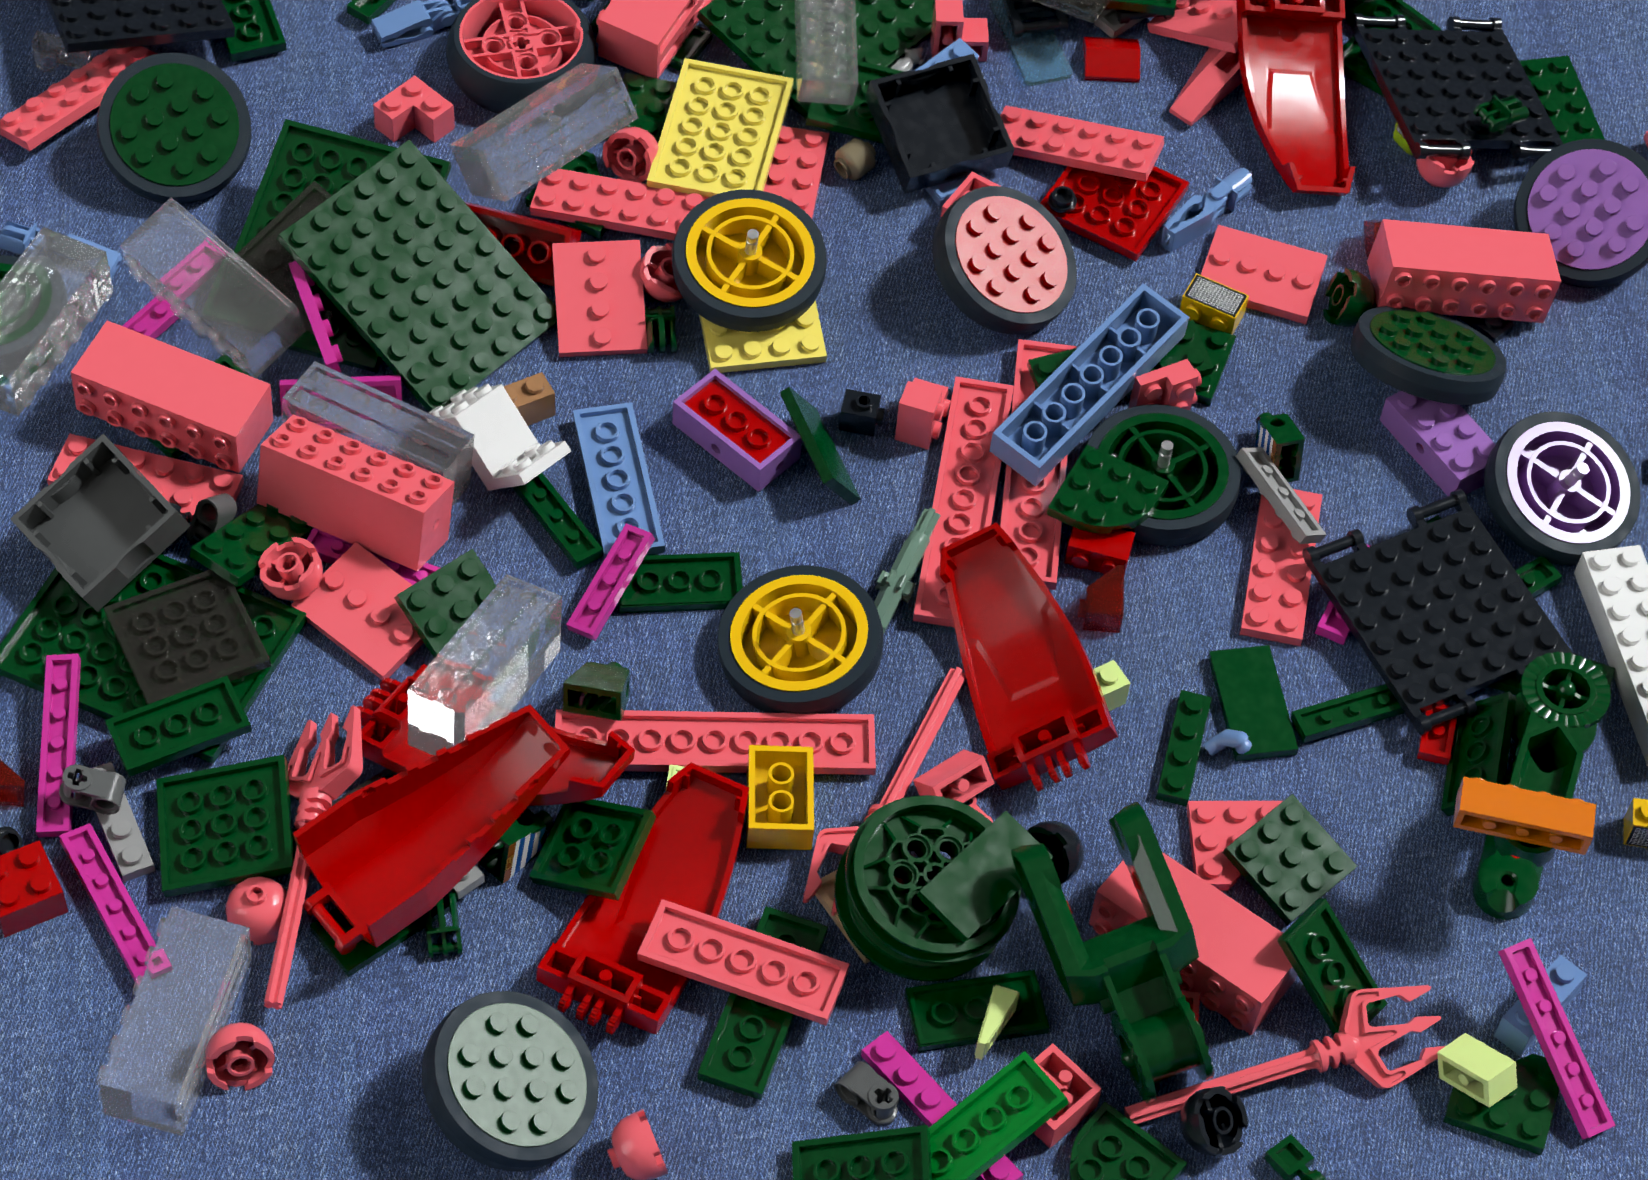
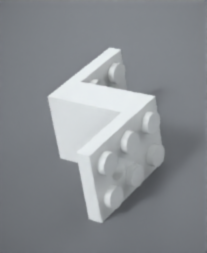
M488 383L480 388L476 386L468 391L465 389L461 390L450 398L452 403L445 407L442 405L436 407L427 414L429 419L420 424L426 434L450 430L488 491L525 485L571 452L566 441L553 443L550 440L542 445L538 443L502 384L490 387Z

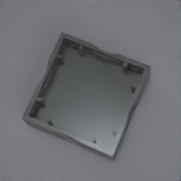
M104 434L70 463L57 480L43 488L10 518L31 543L55 565L56 570L75 591L97 612L191 526Z

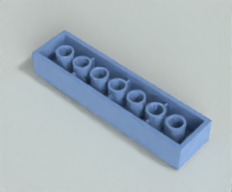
M1143 283L993 432L989 451L1034 486H1037L1133 389L1135 377L1148 373L1185 336L1190 317Z

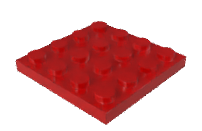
M1067 166L1040 204L1049 210L1062 227L1137 261L1188 191L1190 182L1156 166L1153 167L1146 182ZM1065 186L1074 191L1077 198L1074 210L1068 213H1059L1050 208L1048 199L1050 193L1055 188Z

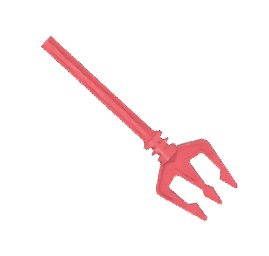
M960 667L949 669L879 804H873L870 807L864 821L882 806L905 797L966 679V675L962 673ZM858 826L826 828L819 832L814 847L803 903H808L822 885L818 871L827 853L833 852L843 855L859 829ZM894 876L898 883L905 884L903 879ZM835 897L831 912L832 916H835L837 913Z
M354 705L351 706L342 727L347 731L341 760L335 764V744L339 737L338 716L331 712L320 733L321 742L309 771L305 775L309 752L317 744V724L312 720H308L288 763L290 796L299 800L300 804L297 808V816L294 822L297 830L330 808L333 800H336L362 773L360 709ZM298 846L296 848L264 999V1006L266 1008L273 1007L277 1010L282 1009L311 872L302 858Z
M1431 986L1373 988L1351 992L1345 1001L1339 1032L1334 1034L1333 1040L1329 1036H1325L1322 1043L1314 1039L1309 1042V1047L1306 1050L1157 1096L1156 1100L1150 1103L1141 1101L1124 1107L1125 1117L1137 1125L1181 1111L1185 1101L1196 1091L1205 1088L1224 1086L1231 1094H1235L1310 1069H1317L1320 1073H1324L1328 1070L1329 1065L1335 1069L1338 1068L1340 1062L1344 1065L1350 1064V1066L1379 1089L1393 1087L1438 1059L1437 1052L1445 1046L1423 1048L1418 1061L1393 1070H1388L1379 1056L1380 1048L1409 1032L1420 1033L1438 1022L1441 1016L1413 1017L1406 1024L1372 1027L1368 1024L1366 1006L1368 1003L1397 996L1405 1002H1410L1430 991Z

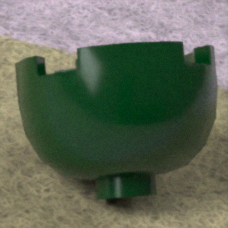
M1345 268L1343 273L1336 272L1325 293V296L1330 297L1328 303L1329 310L1323 309L1325 320L1330 324L1342 327L1356 326L1364 312L1377 307L1373 283L1364 274L1350 268Z

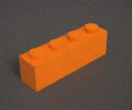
M1463 777L1456 796L1453 827L1585 855L1593 839L1596 804L1577 798L1559 797L1544 791L1536 792L1521 789L1515 785L1488 782L1482 778Z

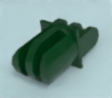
M1493 95L1491 101L1478 105L1473 112L1476 117L1480 116L1482 118L1481 122L1490 126V131H1498L1500 134H1503L1507 126L1524 121L1529 117L1528 108L1523 106L1522 102L1515 98V95L1500 100Z
M670 305V308L661 309V306H657V309H649L648 306H645L647 346L650 354L654 353V336L658 337L659 353H665L666 335H669L671 353L677 351L674 305Z
M455 892L449 893L452 926L446 927L443 898L436 904L439 928H433L431 910L424 914L429 959L433 958V955L443 954L444 957H447L448 953L458 952V955H463ZM456 932L457 942L447 943L446 933ZM441 933L442 944L432 945L431 934Z

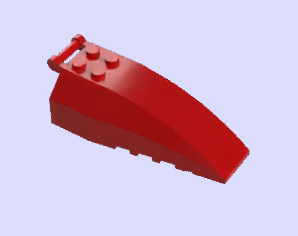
M530 704L491 723L489 727L483 730H477L467 735L465 741L449 749L443 747L437 750L435 756L419 764L413 762L405 766V771L387 780L383 777L347 795L293 833L302 858L322 887L306 899L303 908L309 915H314L336 942L335 947L341 955L350 953L361 940H365L377 948L431 910L479 862L554 775L571 753L570 748ZM329 901L335 904L353 926L347 933L343 931L324 907Z

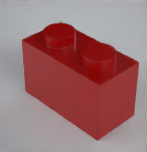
M1073 527L1064 563L1073 565L1076 568H1085L1103 573L1106 576L1124 579L1135 532L1117 529L1112 530L1111 534H1097Z

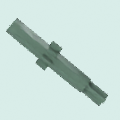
M931 507L930 509L924 508L916 526L910 531L890 572L882 570L876 581L875 589L879 590V593L874 603L881 619L883 634L900 601L903 600L908 603L914 592L915 583H912L911 580L925 554V550L930 542L929 538L940 518V514L936 513V510Z

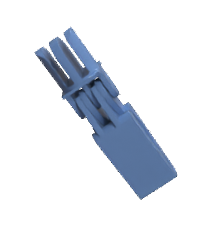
M417 0L372 19L371 27L383 48L431 37L435 31L451 26L461 10L472 0H430L425 2Z
M1239 168L1223 180L1217 177L1214 188L1209 189L1201 197L1199 195L1192 196L1164 225L1160 242L1162 247L1172 252L1209 231L1211 224L1226 209L1234 212L1237 202L1250 192L1252 182L1250 171L1245 168Z
M6 221L5 226L0 231L1 249L23 255L26 260L58 264L56 266L58 272L70 276L110 284L123 259L121 253L73 234H67L65 239L58 238L54 233L38 228L37 223H34L31 228Z

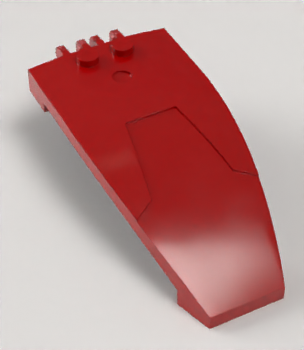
M1236 0L1239 62L1245 97L1257 134L1260 136L1275 168L1293 193L1334 196L1349 194L1355 166L1349 167L1342 40L1345 0Z
M997 522L942 548L940 577L946 584L967 684L987 748V759L996 783L1002 790H1005L1031 779L1036 790L1041 791L1044 789V783L1041 778L1043 773L1048 772L1050 778L1056 784L1062 781L1058 769L1059 766L1066 778L1073 776V770L1069 763L1071 760L1077 758L1079 765L1084 770L1090 768L1087 753L1117 738L1118 735L1092 664L1076 632L1056 599L1013 540Z
M423 664L413 676L407 677L402 683L385 677L379 684L381 689H373L370 695L363 699L364 707L357 706L360 709L361 724L364 726L361 729L362 756L399 774L405 771V766L413 762L419 764L435 756L437 750L443 747L449 749L465 741L467 735L477 730H483L489 727L491 723L514 712L450 684L451 676ZM551 727L570 748L571 753L528 806L567 804L602 797L633 761L635 749L613 731L608 734V740L603 741Z
M692 762L667 781L665 793L651 809L656 816L655 822L619 901L588 895L557 943L551 945L537 967L536 981L563 994L557 1007L558 1011L566 1012L572 1001L576 1000L580 1004L577 1007L575 1018L580 1021L584 1020L590 1009L593 1008L587 1024L595 1026L603 1013L611 1017L607 1021L605 1032L611 1035L614 1034L621 1021L655 1035L658 1033L690 978L637 960V953L662 899L719 918L739 849L749 787Z

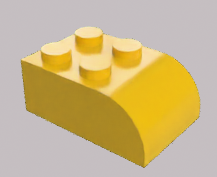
M749 745L747 762V787H749L746 814V848L811 850L814 835L813 747Z

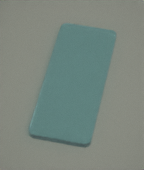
M990 0L992 12L1026 85L1035 86L1072 77L1073 71L1054 30L1026 33L1022 37L1014 38L1003 0ZM1048 18L1024 20L1021 22L1025 23L1032 21L1048 20Z

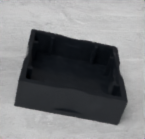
M974 53L939 62L923 70L905 71L869 82L865 99L904 194L968 177L972 171L980 174L1009 165L1015 149L1001 116L991 102L987 83Z

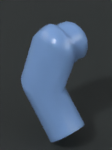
M1231 729L1223 730L1203 743L1211 756H1214L1226 747L1235 748L1238 754H1244L1252 747L1251 741L1248 740L1249 736L1245 732Z

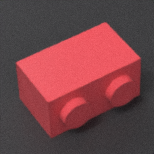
M965 749L913 780L919 796H941L962 803L994 784L984 756Z

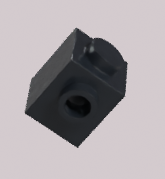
M846 389L840 412L839 430L874 437L876 426H882L885 408L880 407L881 395Z

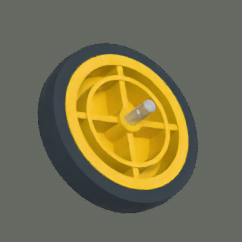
M732 190L714 195L702 201L683 219L672 247L674 280L687 304L708 321L736 331H768L795 321L815 302L826 275V247L822 234L812 218L788 199L760 190Z
M789 566L757 577L732 598L720 621L718 654L722 669L731 687L743 700L757 709L767 713L825 714L852 701L872 681L882 658L883 627L872 598L862 586L850 577L838 571L819 566Z

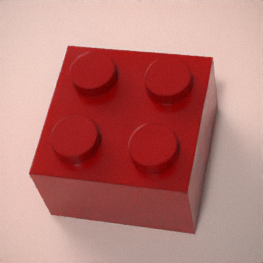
M40 840L0 855V928L4 937L68 912L64 892Z

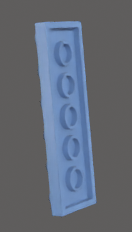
M632 402L573 410V421L600 544L603 548V558H606L626 523L653 533L655 540L646 555L665 553L664 538Z

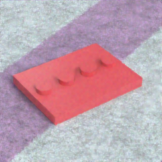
M1177 0L1174 17L1164 18L1163 16H1158L1147 23L1148 31L1152 34L1232 53L1238 51L1236 0Z
M1218 225L1201 275L1249 295L1246 308L1307 324L1328 255Z
M640 240L552 243L559 357L647 353L644 291L640 275Z
M357 542L322 574L321 582L313 593L301 600H295L291 604L292 608L306 613V619L310 625L381 680L385 677H390L424 643L394 599L397 594L409 588L412 584Z

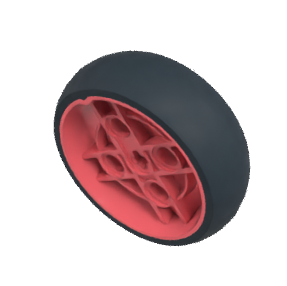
M472 0L461 10L451 26L447 40L446 56L451 75L456 84L477 105L501 115L532 117L544 115L564 107L583 91L595 68L597 46L589 21L583 12L570 0Z

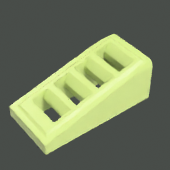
M998 985L993 987L977 1041L975 1058L983 1059L1015 1012L1020 996L1018 991Z

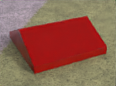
M1084 36L1085 80L1139 83L1141 49L1138 39Z

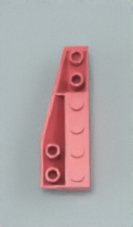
M1209 47L1170 107L1169 112L1189 126H1192L1242 83L1239 51L1232 53Z

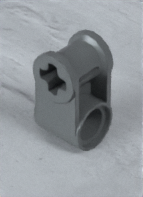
M221 493L199 501L190 524L191 526L187 530L186 538L190 542H200L231 522L237 513V505L234 498L229 494Z
M74 764L68 766L62 774L59 796L65 804L95 810L107 815L116 814L121 806L126 779L116 772L102 771ZM77 773H80L79 779L76 778ZM75 792V796L72 798L71 794Z
M858 1061L835 1083V1090L841 1099L855 1107L870 1119L872 1123L885 1126L891 1124L896 1119L899 1099L897 1089L878 1075L867 1063Z

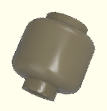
M854 138L836 150L833 162L834 167L842 178L856 181L875 168L876 151L871 143Z

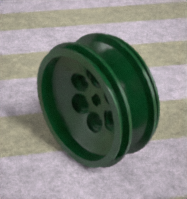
M928 795L912 796L892 801L877 809L861 824L838 864L834 883V897L838 916L844 930L855 947L868 960L893 975L929 982L959 977L970 972L987 959L1014 921L1020 902L1021 889L965 943L916 895L930 882L929 879L932 880L992 822L983 814L962 802L941 796ZM908 850L914 851L919 858L911 856ZM940 852L947 853L951 859L943 857ZM894 876L903 879L905 884L898 883ZM912 904L920 905L924 912L916 910Z

